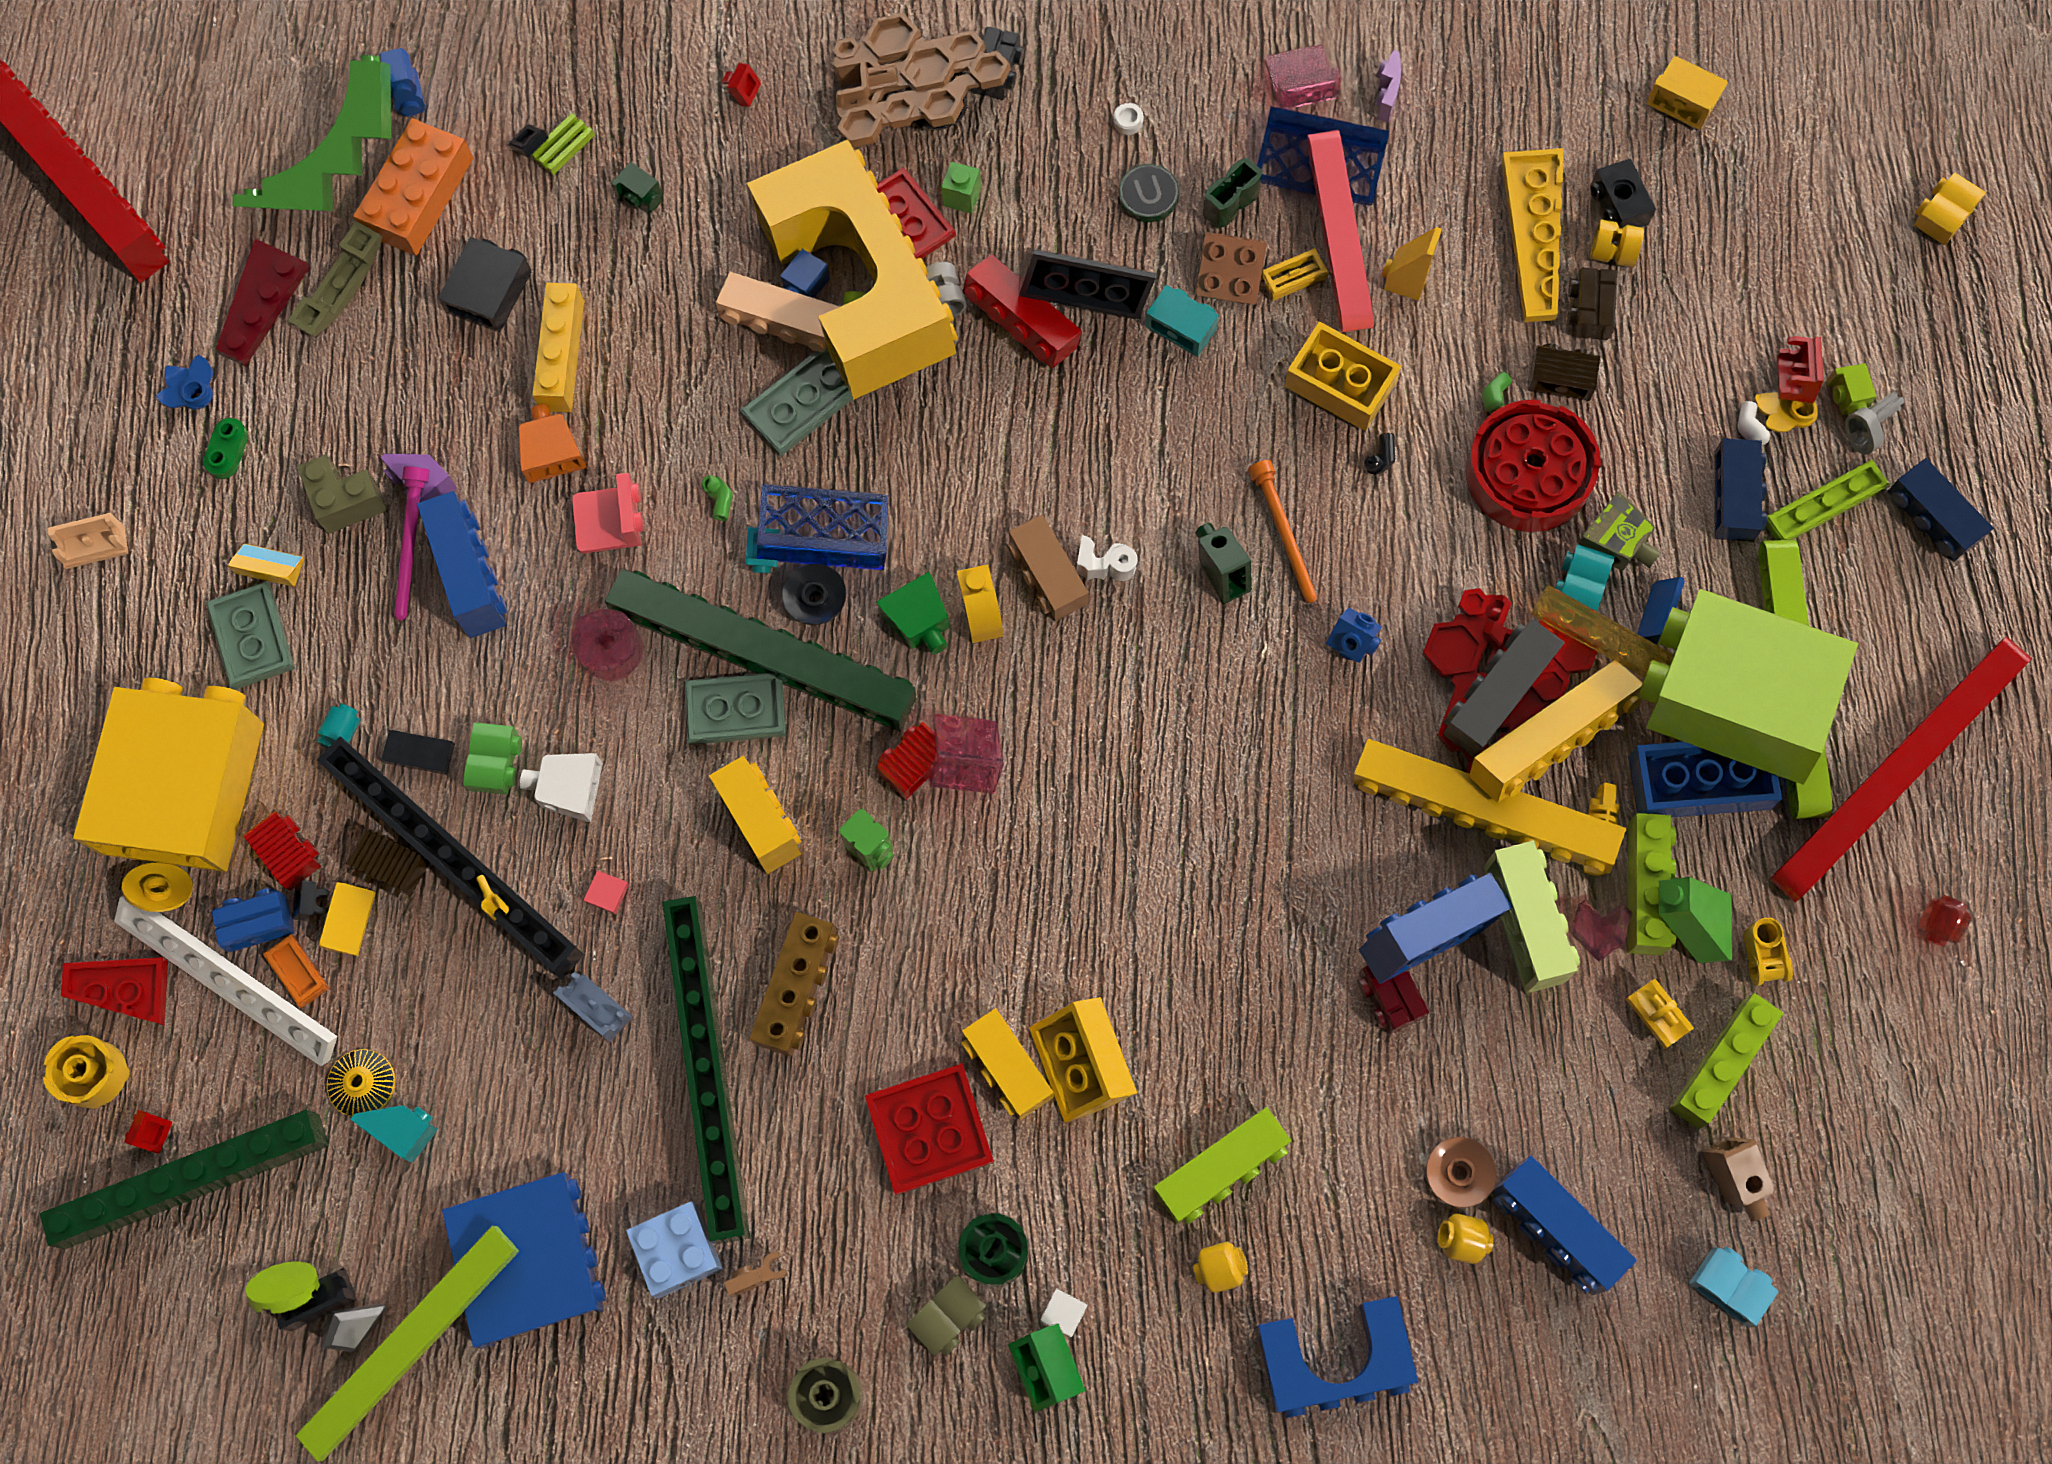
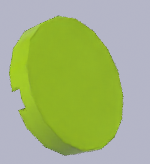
M294 1261L273 1265L259 1272L248 1282L245 1290L249 1307L254 1311L262 1313V1309H270L271 1313L277 1314L296 1309L307 1303L313 1297L312 1292L318 1290L320 1284L315 1267L309 1263Z

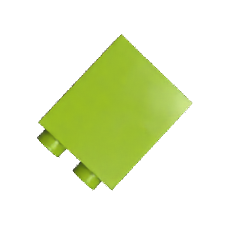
M1699 589L1690 613L1672 607L1662 631L1658 645L1673 649L1675 652L1669 666L1654 660L1651 661L1640 689L1638 698L1655 704L1646 728L1804 785L1823 752L1859 643Z

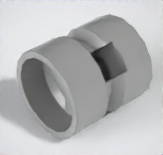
M938 262L927 266L928 275L926 277L928 281H935L941 298H939L941 304H948L953 317L960 315L967 306L962 288L959 287V278L955 266L948 262Z

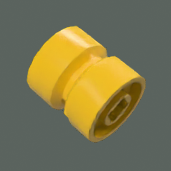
M1600 219L1593 238L1590 259L1606 263L1614 259L1616 265L1634 268L1640 253L1644 228L1631 225L1619 228L1616 222ZM1617 241V245L1612 244L1611 242Z

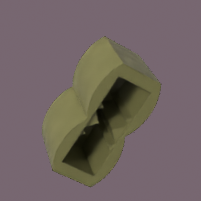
M957 1274L906 1326L935 1357L940 1352L946 1357L961 1342L957 1336L966 1327L973 1331L987 1317L982 1312L987 1305Z

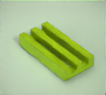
M571 113L548 135L549 138L531 157L554 175L595 136L592 128L586 127L582 120H577V117ZM581 131L582 133L569 145L568 143ZM559 151L561 152L551 163H548Z

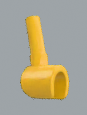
M478 876L477 881L484 894L481 908L495 921L494 912L501 908L507 914L509 911L508 906L498 895L491 891L485 876Z

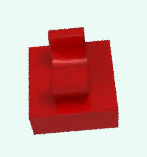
M738 63L735 71H726L721 80L722 84H728L729 94L733 95L740 106L745 107L751 106L762 83L747 63Z
M138 1110L132 1118L134 1120L129 1132L125 1134L124 1143L159 1154L173 1121Z

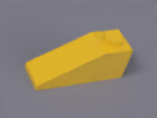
M1435 227L1397 248L1393 260L1387 258L1382 272V277L1387 278L1384 290L1419 301L1442 228Z

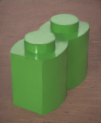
M474 723L463 786L468 791L508 795L509 788L515 786L517 770L513 767L515 755L519 756L521 753L522 737L518 736V731L513 726Z

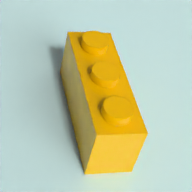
M996 1008L962 1030L965 1040L961 1042V1045L971 1060L978 1057L984 1066L980 1073L990 1088L997 1085L1003 1094L999 1101L1010 1117L1016 1114L1021 1121L1054 1098V1092Z

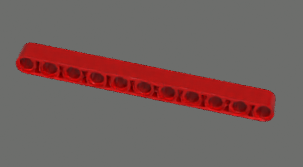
M2007 636L2004 637L1769 880L1794 903L1802 898L2031 661L2032 657Z

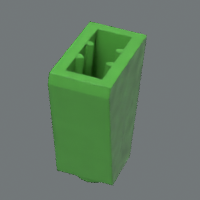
M1692 877L1659 880V915L1695 960L1701 964L1732 961L1731 894Z

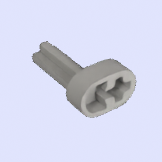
M1892 392L1871 407L1860 408L1846 418L1845 428L1850 443L1858 453L1870 454L1883 444L1884 433L1880 423L1901 409L1900 405L1904 403L1903 397H1898L1896 392Z

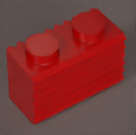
M924 722L920 723L918 727L915 725L909 727L901 737L902 742L894 750L888 748L877 760L879 763L876 767L878 775L905 801L952 756L951 748Z
M274 811L245 833L243 837L273 874L277 882L290 891L302 880H305V878L321 868V864L315 858L320 853L308 839L302 841L297 835L301 828L289 814L283 817L277 811Z

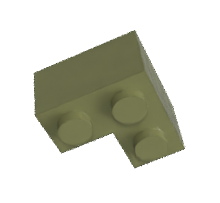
M327 454L297 466L316 520L328 534L388 511L379 486L367 469L342 479L339 470Z

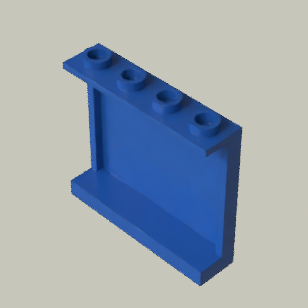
M565 1172L442 1209L454 1265L459 1262L491 1226H498L519 1250L516 1256L465 1309L473 1348L484 1349L496 1345L495 1342L593 1311H604L602 1302L606 1301V1292L602 1281L596 1280L594 1267L598 1266V1260L594 1247H588L585 1233L590 1232L586 1214L584 1212L580 1213L577 1200L581 1199V1190L577 1179H572L571 1175Z

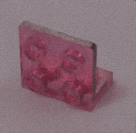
M1323 45L1266 56L1265 63L1279 110L1338 98L1342 77L1339 67L1330 69Z
M935 714L933 717V728L937 754L929 777L930 787L994 794L1004 766L997 722L986 719Z

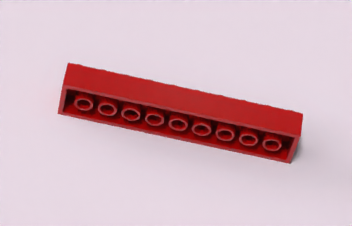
M0 59V124L141 284L170 262L162 252L166 249L165 245L154 234L155 232L146 221L139 217L130 203L119 194V191L108 178L102 175V172L93 161L87 158L78 144L67 135L56 119L49 116L50 113L41 102L34 97L29 99L33 94L18 78L12 80L16 75Z

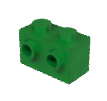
M1059 1323L1030 1333L1007 1344L1034 1413L1086 1391Z

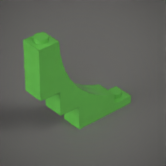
M361 55V61L350 60L349 81L343 106L335 124L324 140L305 159L293 167L276 175L263 178L262 189H243L244 195L232 194L233 207L333 211L332 174L362 175V138L391 139L390 64L380 62V56Z

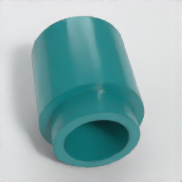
M340 703L338 707L331 706L317 732L319 737L316 743L328 749L340 736L347 743H350L361 722V719L356 717L358 711L343 703Z

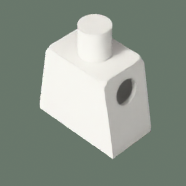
M597 754L545 755L542 758L540 771L525 769L522 771L520 788L536 791L535 801L544 809L591 822L603 763Z

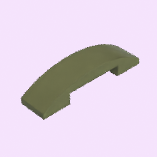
M355 221L339 244V247L343 250L341 255L312 297L309 299L304 296L287 321L313 337L327 328L344 310L363 283L376 257L382 236Z

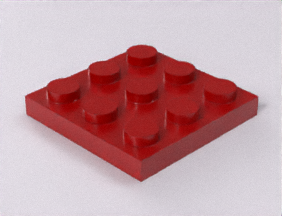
M963 1063L865 1095L896 1196L994 1163Z

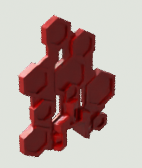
M1480 588L1464 590L1458 605L1463 614L1455 615L1454 620L1450 622L1435 623L1422 653L1423 657L1441 678L1453 677L1451 683L1455 689L1438 730L1437 737L1450 752L1463 751L1468 761L1465 772L1469 774L1474 758L1443 735L1448 727L1443 722L1459 700L1464 704L1467 702L1463 696L1479 675L1484 678L1487 676L1484 672L1476 673L1487 643L1493 649L1488 661L1489 663L1499 649L1504 652L1507 651L1503 646L1514 631L1503 626L1512 602L1505 595H1485ZM1554 613L1542 615L1538 623L1565 643L1498 728H1509L1507 733L1500 734L1498 741L1561 698L1569 684L1568 678L1570 674L1589 672L1591 670L1600 646L1584 627L1569 629ZM1488 742L1479 752V754L1490 747Z

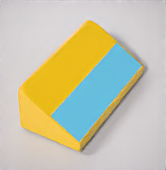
M243 544L230 560L228 567L238 575L295 587L305 558L303 556Z

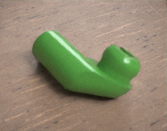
M708 475L702 481V488L715 502L712 517L719 521H727L733 493L722 479Z

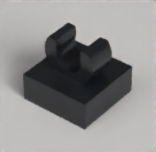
M302 880L295 886L292 919L306 921L312 915L323 916L328 913L329 908L319 907L316 904V898H327L330 895V891L323 888L315 890L316 882Z

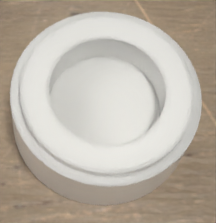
M1132 103L1118 106L1113 115L1115 129L1124 135H1133L1139 132L1143 126V112L1141 108Z

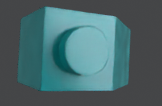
M400 1105L355 1113L350 1119L402 1159L411 1163L416 1160L438 1131V1128L430 1123L434 1117L419 1106H416L414 1110Z

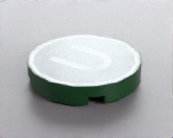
M1155 164L1138 165L1130 169L1121 180L1119 186L1120 205L1127 215L1139 218L1141 222H1158L1168 217L1178 203V182L1174 175L1163 166Z

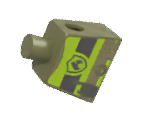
M1620 492L1614 495L1578 543V545L1615 556L1612 567L1619 570H1624L1633 558L1650 568L1661 554L1660 551L1646 542L1655 529L1654 524Z

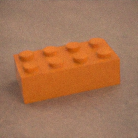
M411 118L353 215L355 221L382 236L381 242L417 256L474 159L465 139Z

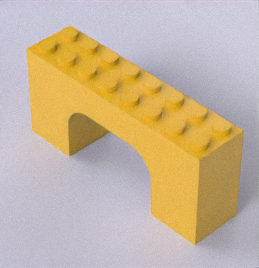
M847 139L747 183L759 224L781 265L792 261L801 249L811 253L825 246L842 245L851 248L860 256L875 285L866 295L818 316L829 355L854 400L955 355L954 341L958 337L951 323L954 321V317L948 304H941L939 300L941 295L935 281H928L926 277L928 272L921 258L916 259L913 255L915 249L908 235L903 237L901 234L903 229L899 218L895 213L892 215L889 213L890 205L884 192H877L876 188H878L872 171H865L864 167L866 164L860 150L854 151Z

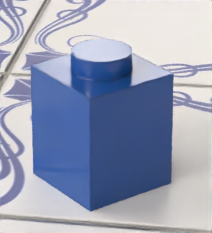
M804 249L800 250L780 276L783 289L814 299L830 280L827 264Z

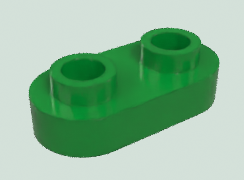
M225 418L219 421L213 430L203 463L205 469L214 478L227 479L238 470L248 441V431L238 419ZM233 429L230 434L225 435L228 430ZM223 457L221 462L215 463L217 458Z

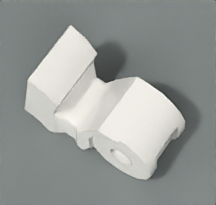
M1082 535L1076 569L1078 575L1083 576L1087 581L1094 578L1105 579L1107 574H1110L1118 581H1126L1134 576L1138 560L1137 554L1132 548L1124 544L1114 543L1105 556L1097 558L1094 555L1095 543L1089 537Z

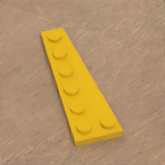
M1563 148L1503 152L1501 157L1524 322L1553 321L1558 315Z

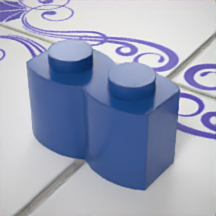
M402 48L381 52L379 54L380 62L390 64L391 98L397 113L404 117L415 116L418 113L424 112L425 102L419 75L416 69L412 67L409 54Z

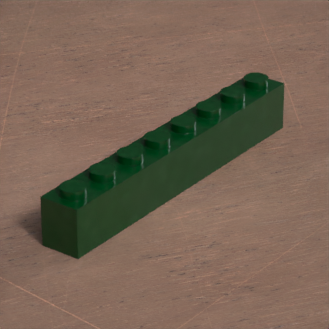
M308 1109L43 1211L39 1214L47 1244L50 1247L68 1249L327 1148L329 1144L320 1114Z

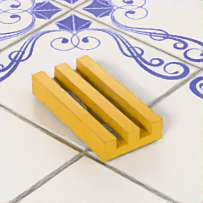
M1316 248L1262 270L1261 281L1265 282V288L1270 292V297L1274 301L1327 279L1329 272ZM1311 260H1314L1315 262L1303 268H1297L1293 271H1290L1288 274L1276 278L1274 280L1271 279V277L1283 273L1287 270L1295 268Z

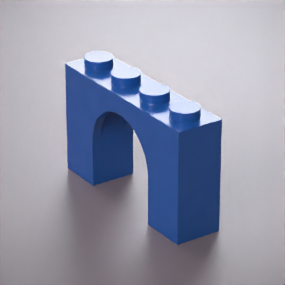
M1398 1296L1359 1304L1368 1343V1356L1361 1372L1350 1381L1341 1384L1323 1381L1308 1369L1301 1354L1293 1318L1257 1325L1256 1330L1275 1413L1284 1411L1285 1418L1306 1414V1406L1319 1404L1320 1411L1341 1407L1340 1399L1354 1397L1356 1404L1375 1400L1374 1392L1388 1389L1390 1396L1411 1392L1409 1385L1419 1382Z

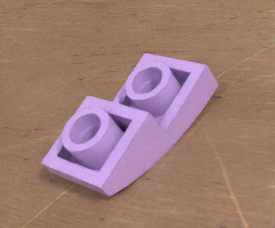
M1393 50L1388 61L1383 59L1376 76L1381 78L1378 88L1380 94L1376 101V105L1380 106L1377 119L1389 123L1394 110L1401 79L1400 55L1395 50Z

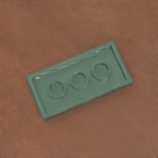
M826 348L823 353L819 351L812 353L740 411L745 419L781 457L852 401L853 398Z

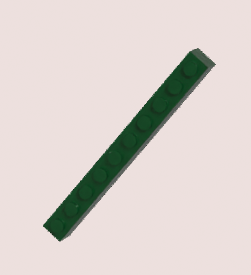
M622 569L605 599L609 613L756 674L775 672L777 673L776 677L782 681L783 685L898 732H901L917 699L915 687L905 678L886 676L875 666L867 664L864 667L854 663L852 658L843 653H836L835 655L827 652L816 642L807 641L805 643L795 639V636L786 630L778 629L775 631L770 629L759 619L753 617L746 619L738 616L734 610L727 606L720 605L716 607L697 594L686 595L679 592V589L667 582H662L661 584L654 582L649 576L637 570L630 572Z
M696 896L664 901L662 905L710 1242L716 1245L750 1239L702 904Z

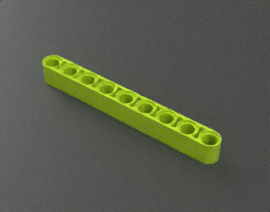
M1761 541L1758 549V562L1764 610L1809 626L1797 541ZM1824 746L1820 758L1804 785L1786 779L1789 808L1794 819L1829 818L1831 816L1832 794Z

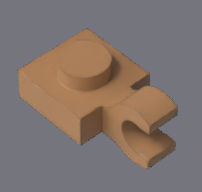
M779 1252L769 1253L764 1258L759 1269L752 1270L749 1265L731 1272L732 1279L724 1282L728 1295L736 1297L766 1284V1282L786 1277L788 1273L785 1269L779 1272L771 1270V1263L781 1258V1254Z

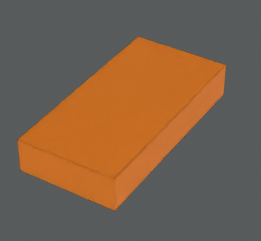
M292 934L263 953L299 1007H305L330 988Z

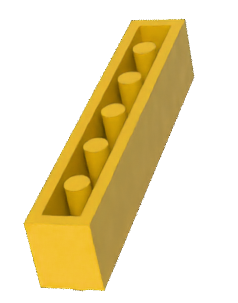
M1612 661L1474 758L1469 778L1497 803L1508 795L1514 797L1532 778L1537 780L1542 777L1549 766L1555 762H1563L1577 746L1584 747L1601 729L1608 730L1611 728L1618 717L1625 712L1627 714L1632 713L1641 703L1638 695L1643 683L1618 661Z

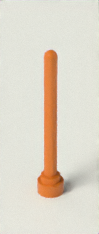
M1263 460L1248 468V473L1252 482L1256 483L1257 487H1261L1304 600L1307 603H1313L1316 601L1317 595L1273 482L1275 481L1274 475L1276 472L1272 461Z

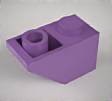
M384 454L380 457L387 466L383 472L395 485L401 482L405 487V480H402L404 466L430 470L428 483H425L424 489H421L420 502L457 489L450 476L428 454ZM405 487L406 490L403 492V494L407 497L408 487Z

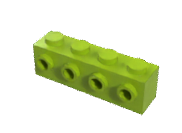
M1637 813L1628 822L1627 953L1662 956L1676 942L1675 933L1659 915V880L1674 879L1676 875V860L1671 859V846L1675 845L1676 828L1671 826V815Z

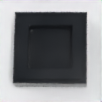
M527 124L508 145L513 152L529 158L549 136L543 129Z

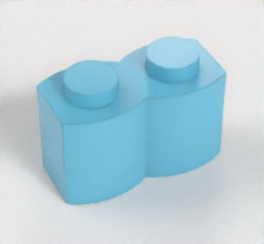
M1728 1247L1711 1249L1689 1284L1747 1327L1757 1326L1779 1292L1771 1285L1773 1282L1772 1278L1758 1269L1749 1270L1741 1263L1743 1258Z

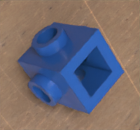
M1348 607L1339 617L1325 644L1337 650L1343 658L1360 663L1366 654L1373 656L1378 648L1381 639L1377 635L1382 626L1377 624L1372 616L1362 612L1358 613Z

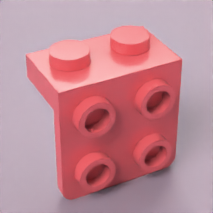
M629 473L616 474L617 488L576 493L573 496L576 546L580 553L641 546L640 532L644 531L642 514L641 512L638 513L637 503L641 502V492L639 484L633 483Z

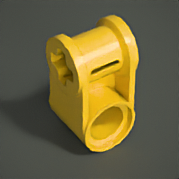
M1766 917L1750 924L1744 931L1743 940L1753 984L1761 986L1765 981L1782 979L1783 982L1791 981L1793 978V966L1787 951L1781 924L1773 918ZM1758 927L1768 932V943L1759 939L1757 935Z

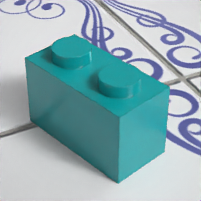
M1166 285L1147 311L1145 327L1198 357L1218 328L1219 314L1211 306L1194 301L1183 290L1173 289Z

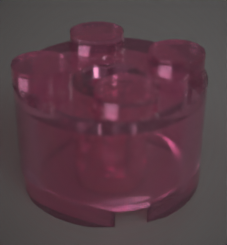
M599 609L581 616L576 623L572 636L573 651L583 667L594 677L603 681L621 680L630 675L636 666L640 664L644 654L643 640L625 613L613 609Z

